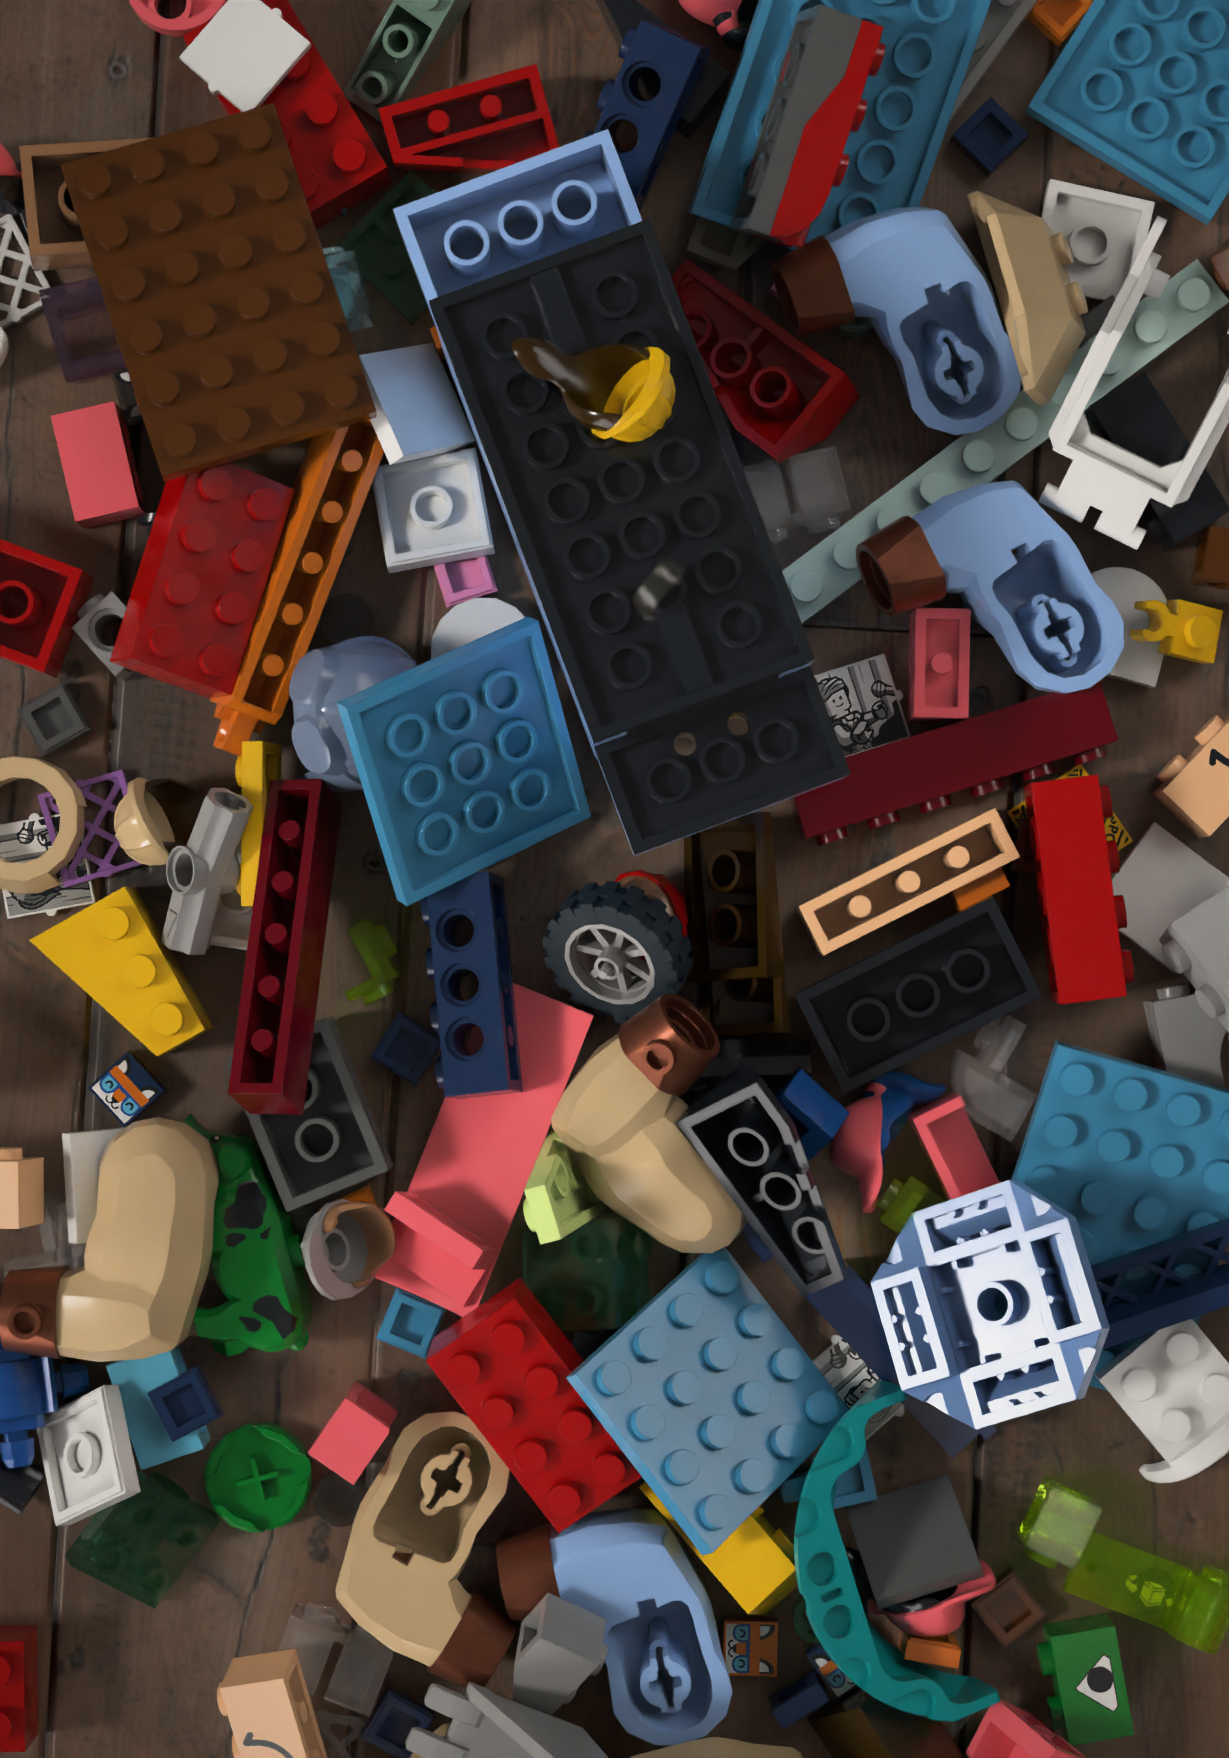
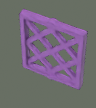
M117 770L88 780H77L75 783L81 789L84 799L87 798L102 806L93 824L84 820V827L89 829V832L82 845L78 847L77 854L69 869L67 870L65 865L60 870L64 887H71L102 877L111 878L115 873L145 865L135 860L119 866L110 864L120 844L116 836L99 828L109 810L115 813L117 806L112 803L119 790L121 789L123 797L127 794L128 782L124 770ZM108 780L114 782L106 800L89 792L92 785ZM45 792L37 796L53 845L57 835L51 818V810L59 813V809L53 803L55 798L51 793ZM96 834L113 842L104 860L87 851ZM82 857L100 866L96 873L83 877L74 875Z

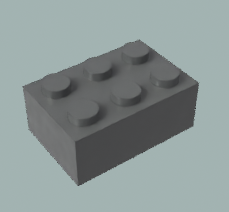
M333 1015L316 1021L303 1115L250 1114L245 1110L286 1212L389 1171L394 1166ZM233 1056L224 1059L230 1073Z

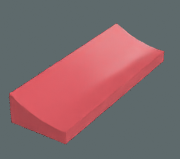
M514 982L513 989L523 1092L466 1099L445 1097L407 1191L414 1192L500 1251L551 1125L552 1115L562 1097L594 1015ZM478 1026L472 1028L465 1046L470 1055L476 1054L483 1046L484 1036ZM498 1256L467 1307H462L392 1258L376 1272L374 1278L406 1290L464 1317L479 1306Z

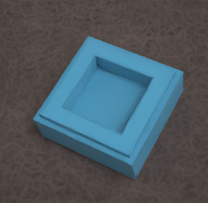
M397 1287L376 1339L426 1359L431 1342L437 1334L446 1309Z

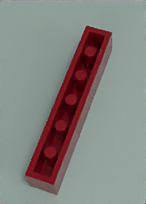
M1098 681L1087 689L1066 694L1053 692L845 757L850 775L792 797L790 801L802 840L815 836L817 845L821 846L849 837L846 826L867 820L869 830L900 821L898 810L918 804L920 812L923 814L951 805L952 802L949 795L951 793L970 788L974 798L1003 789L1001 778L1021 772L1025 782L1054 773L1053 762L1073 756L1075 765H1080L1105 757L1107 754L1104 746L1119 740L1101 683Z
M322 779L270 780L228 1088V1094L250 1114L303 1115L342 806Z

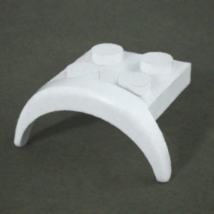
M1193 1319L1140 1336L1095 1374L1096 1378L1165 1459L1153 1464H1143L1139 1468V1472L1146 1480L1156 1483H1172L1185 1480L1210 1467L1229 1452V1363Z

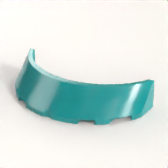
M880 1380L844 1414L831 1430L820 1447L806 1477L798 1505L794 1532V1559L800 1594L805 1599L808 1620L822 1647L837 1667L858 1687L877 1700L901 1711L925 1716L931 1720L955 1722L1000 1702L998 1690L973 1676L968 1677L942 1672L920 1662L904 1659L901 1651L888 1642L875 1629L865 1615L834 1515L835 1491L838 1477L858 1464L864 1455L866 1447L865 1426L868 1420L876 1412L907 1399L906 1393L901 1390L899 1385Z

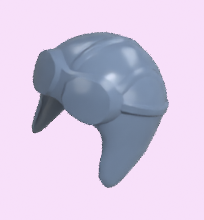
M360 636L344 640L335 645L308 650L299 660L289 685V696L293 701L294 713L292 742L301 763L310 771L296 779H322L332 793L363 790L336 702L418 666L415 660L401 647L384 638Z

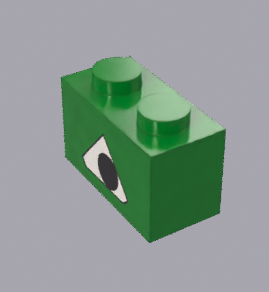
M1102 1613L1042 1624L1045 1641L1036 1643L1042 1675H1051L1054 1695L1046 1697V1706L1052 1729H1061L1064 1738L1072 1746L1134 1735L1116 1628L1108 1615Z

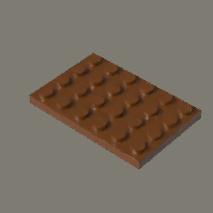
M273 103L60 165L164 482L377 417L376 408Z

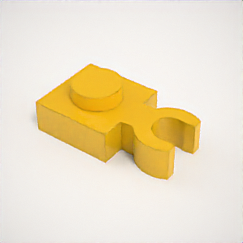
M1180 599L1167 600L1166 605L1158 600L1135 602L1134 609L1145 611L1149 616L1150 623L1147 629L1130 630L1129 636L1133 640L1138 642L1160 641L1159 654L1200 664H1214L1223 610Z

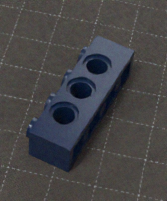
M642 19L638 28L630 27L622 41L618 56L624 59L616 80L610 78L601 91L597 102V109L602 111L594 132L588 130L583 136L585 138L598 132L609 130L639 213L643 208L711 48L654 21ZM648 68L655 70L661 80L660 91L652 100L645 99L638 90V79L641 73ZM625 120L631 121L636 126L639 134L636 146L629 152L623 150L616 140L617 128Z
M478 872L421 899V914L424 924L427 927L430 926L432 946L426 950V969L429 978L435 980L436 1001L432 1002L430 1007V1018L434 1032L440 1036L441 1056H437L435 1060V1074L439 1087L444 1088L445 1097L456 1099L523 1092L503 877L492 872ZM470 919L474 926L473 937L469 943L460 947L455 940L456 928L463 920ZM474 972L479 981V988L473 998L465 1001L460 994V983L467 974ZM478 1026L484 1036L483 1046L476 1054L470 1055L465 1048V1037L470 1029Z

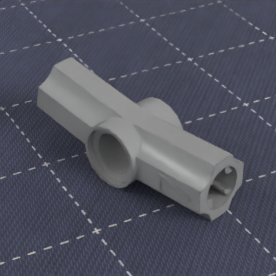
M210 788L208 795L205 796L187 845L173 848L167 859L166 877L172 890V896L161 943L170 950L184 952L188 955H205L206 949H209L222 894L232 892L238 884L240 865L236 850L254 806L245 796L233 793L226 788Z

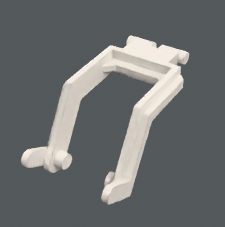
M1157 216L1048 432L1053 446L1052 450L1073 461L1060 487L1048 482L1038 501L1082 523L1091 505L1102 511L1094 530L1136 550L1147 530L1136 524L1150 498L1171 508L1175 504L1188 501L1229 423L1228 367L1218 392L1182 460L1159 466L1091 433L1084 410L1142 295L1145 294L1158 300L1171 276L1156 269L1162 256L1152 252L1168 221L1160 216Z

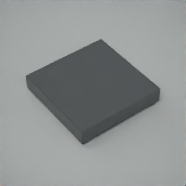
M948 1474L877 1496V1500L845 1507L878 1610L984 1577L980 1561Z

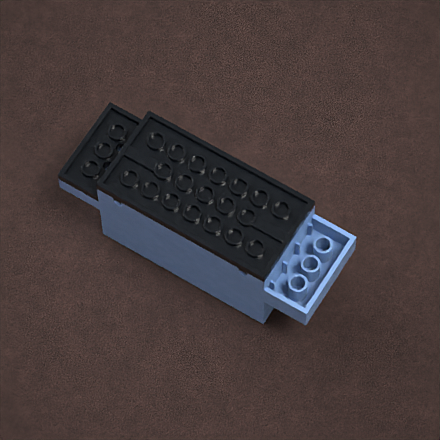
M609 130L598 132L394 208L393 212L436 326L446 362L594 757L599 761L634 857L850 775V770L810 667L815 660L650 219L642 221ZM516 338L548 340L564 353L578 355L588 349L604 344L628 343L639 345L643 348L649 346L658 347L670 356L669 372L673 377L676 390L672 414L666 420L663 428L658 429L656 433L643 441L625 442L611 437L608 439L597 437L592 433L591 428L580 424L570 414L558 386H555L551 381L538 379L528 374L522 368L513 354L511 342ZM732 718H740L746 723L747 732L743 735H734L729 731L727 722ZM681 737L689 738L693 742L695 750L690 755H680L674 749V742Z

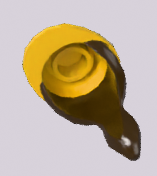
M516 338L511 342L513 354L522 368L528 374L538 379L551 381L555 386H558L570 414L580 424L591 428L592 433L602 439L611 437L625 442L643 441L656 433L658 429L663 428L666 420L672 414L676 390L673 377L669 372L670 356L658 347L649 346L643 348L639 345L628 343L604 344L588 349L578 355L564 353L548 340Z

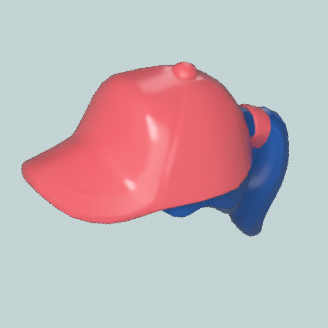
M889 1071L869 1081L864 1089L862 1099L855 1100L844 1107L850 1113L830 1141V1160L838 1170L858 1180L863 1213H872L877 1206L878 1193L881 1188L883 1168L885 1166V1150L901 1132L913 1105L928 1103L938 1099L946 1091L944 1084H930L902 1072Z

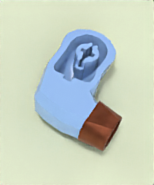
M929 207L894 208L856 219L825 237L820 235L805 243L803 249L796 248L771 262V272L779 300L792 329L798 337L854 323L857 316L870 317L871 323L881 342L896 361L912 410L927 427L953 435L978 432L1003 417L1020 393V373L992 286L982 267L972 255L947 215L940 210Z
M1014 480L982 483L943 496L915 516H902L858 544L855 550L857 565L865 587L873 601L884 614L895 616L943 600L946 593L960 594L965 608L971 609V615L975 621L993 635L1015 673L1037 690L1066 694L1090 688L1113 670L1124 649V621L1115 603L1098 587L1079 549L1070 536L1047 514L1028 491Z
M625 1508L586 1514L560 1533L549 1523L497 1541L496 1556L500 1585L505 1606L512 1621L524 1620L547 1593L606 1619L603 1643L608 1648L605 1663L608 1668L613 1713L627 1733L654 1745H677L706 1736L727 1715L732 1696V1687L728 1668L720 1647L708 1589L680 1535L659 1510Z

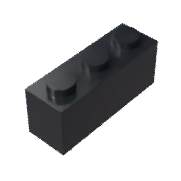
M1143 372L1089 405L1084 411L1091 433L1159 466L1182 460L1190 446L1189 441L1146 372ZM1204 468L1188 501L1175 504L1171 508L1150 498L1138 522L1141 528L1147 530L1145 536L1154 545L1160 543L1164 551H1167L1228 513L1229 506Z

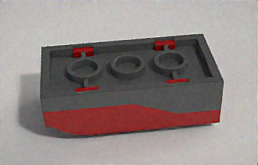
M817 5L798 12L731 220L730 229L785 247L804 248L811 223L819 216L832 186L838 188L846 174L849 155L843 153L850 131L856 133L865 116L867 99L861 98L868 76L875 77L881 66L886 45L879 41L884 27L823 5Z

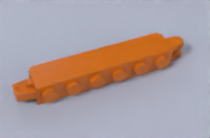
M370 419L311 437L292 487L295 491L232 695L210 698L211 702L217 704L214 717L221 719L213 743L215 748L240 756L242 755V741H249L252 732L261 734L266 723L275 725L283 715L289 699L291 676L299 660L307 653L384 453Z

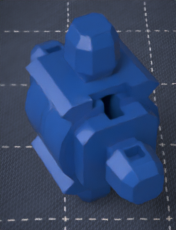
M0 1337V1434H3L4 1441L0 1442L1 1458L7 1468L28 1466L32 1464L34 1458V1438L28 1437L27 1430L45 1427L44 1413L58 1411L57 1393H61V1397L66 1398L82 1394L88 1390V1370L86 1366L80 1364L58 1365V1371H54L52 1358L5 1351Z

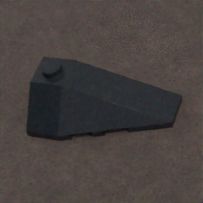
M742 1069L704 1088L676 1123L803 1297L844 1280L848 1275V1271L795 1124L761 1076Z

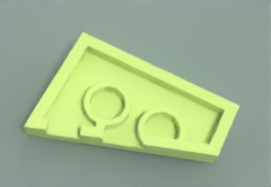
M551 1123L524 1189L526 1196L523 1202L525 1220L530 1230L537 1232L540 1245L564 1238L607 1210L605 1203L595 1195L585 1180L577 1162L556 1134Z

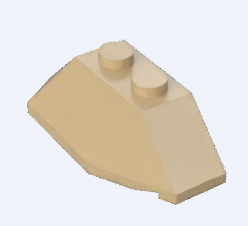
M975 191L968 194L967 197L993 280L1023 389L1038 406L1049 403L1086 334L1081 318L1082 314L1088 312L1086 299L1077 281L1071 283L1066 268L1067 265L1073 263L1072 252L1063 232L1055 234L1043 218L982 192Z

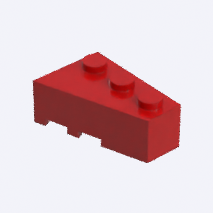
M537 64L378 108L396 170L486 175L559 147Z

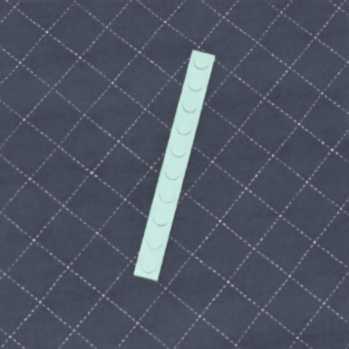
M1198 259L1168 280L1158 300L1147 296L1138 303L1085 410L1089 405L1111 393L1229 303L1228 298ZM1097 335L1091 338L1081 349L1078 348L1049 403L1038 406L1023 389L1003 417L978 432L963 434L785 568L782 573L801 623L804 624L862 580L856 561L855 550L858 544L902 516H915L943 496L982 483H991L1050 438L1048 432Z

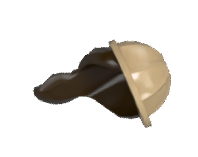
M139 777L133 779L127 784V794L119 802L114 815L115 836L119 841L120 847L138 863L149 866L166 864L173 848L187 845L206 794L171 778L150 781ZM239 785L228 788L231 792L242 795V787Z

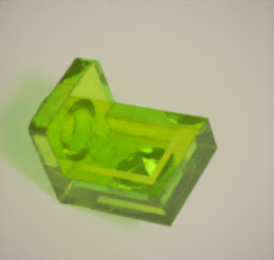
M365 919L347 929L372 978L344 992L349 1002L361 998L365 1006L394 992L390 982L401 976L391 958L392 955L398 953L391 935L384 924L375 928L371 919Z
M912 1175L908 1176L904 1183L894 1178L876 1204L884 1210L878 1220L897 1234H900L911 1213L945 1202V1200L930 1191L929 1187Z

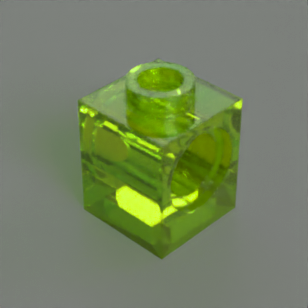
M1044 1476L1017 1535L1023 1544L1029 1547L1026 1555L1034 1561L1051 1569H1056L1059 1562L1075 1569L1102 1509L1094 1499Z

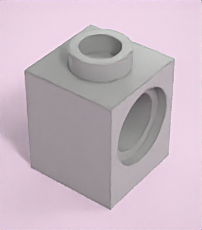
M111 591L106 597L98 594L86 602L78 611L77 616L80 620L72 629L116 677L125 681L135 671L109 662L114 646H107L102 636L105 625L111 620L123 619L127 603Z

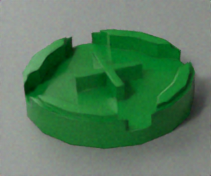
M270 1422L245 1423L227 1432L212 1449L204 1470L206 1491L214 1512L230 1526L250 1533L273 1530L290 1523L307 1503L313 1485L312 1460L309 1454H307L304 1443L289 1429Z

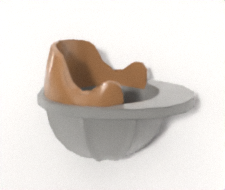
M342 1198L326 1203L319 1212L309 1219L303 1241L300 1245L305 1269L309 1274L312 1284L321 1295L333 1301L350 1298L362 1292L373 1281L376 1272L395 1253L396 1235L388 1215L374 1204L361 1201L352 1202Z

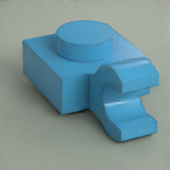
M865 1447L864 1455L858 1464L838 1477L834 1509L878 1499L867 1447ZM817 1454L811 1455L812 1463ZM808 1472L791 1474L778 1487L780 1499L784 1503L800 1501Z

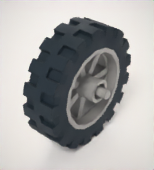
M606 881L603 886H598L597 882H592L584 885L580 892L577 889L573 891L547 926L548 931L543 937V948L547 949V953L544 956L547 969H553L555 973L552 979L560 990L565 988L571 994L569 999L579 1007L582 1004L592 1009L591 1014L604 1019L607 1015L614 1017V1022L624 1023L666 993L677 995L687 980L693 958L688 957L692 949L691 942L688 936L683 937L681 933L683 925L677 916L671 917L665 911L667 906L656 897L652 901L644 896V890L632 885L629 889L623 888L620 882ZM590 930L597 940L586 938V931ZM638 956H645L647 963ZM630 971L638 976H631Z

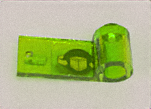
M1085 1528L1062 1586L1065 1592L1160 1627L1175 1639L1210 1654L1218 1653L1229 1626V1573L1204 1564L1200 1572Z

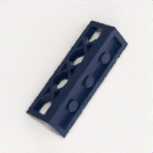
M1229 1218L1091 1266L1097 1288L1105 1291L1101 1301L1110 1329L1103 1349L1229 1306V1253L1224 1251L1229 1242ZM1218 1239L1215 1246L1206 1243ZM1194 1247L1210 1254L1202 1272L1188 1277L1171 1269L1179 1253L1186 1249ZM1166 1257L1163 1264L1155 1262V1260ZM1219 1259L1228 1262L1216 1267ZM1142 1266L1158 1273L1148 1291L1134 1294L1119 1287L1129 1269ZM1113 1275L1110 1283L1102 1280L1103 1278ZM1166 1278L1174 1280V1282L1163 1285ZM1114 1296L1122 1299L1117 1302L1111 1303Z
M843 1259L848 1271L846 1278L805 1297L880 1380L900 1386L873 1290L848 1262ZM907 1393V1399L901 1401L951 1458L956 1456L978 1434H981L987 1440L998 1430L995 1425L974 1429L947 1415L927 1401L922 1402Z

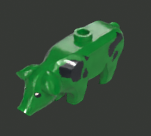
M191 1113L183 1122L209 1140L219 1165V1185L214 1202L211 1261L216 1281L228 1298L223 1303L212 1306L209 1309L196 1308L193 1320L198 1337L209 1339L213 1344L215 1352L228 1356L241 1354L249 1347L265 1352L283 1351L286 1348H290L293 1351L303 1350L309 1342L307 1328L313 1314L310 1291L303 1269L305 1262L300 1248L304 1236L302 1234L294 1235L289 1213L286 1212L276 1185L259 1158V1151L255 1141L244 1133L234 1135L207 1129L200 1125Z

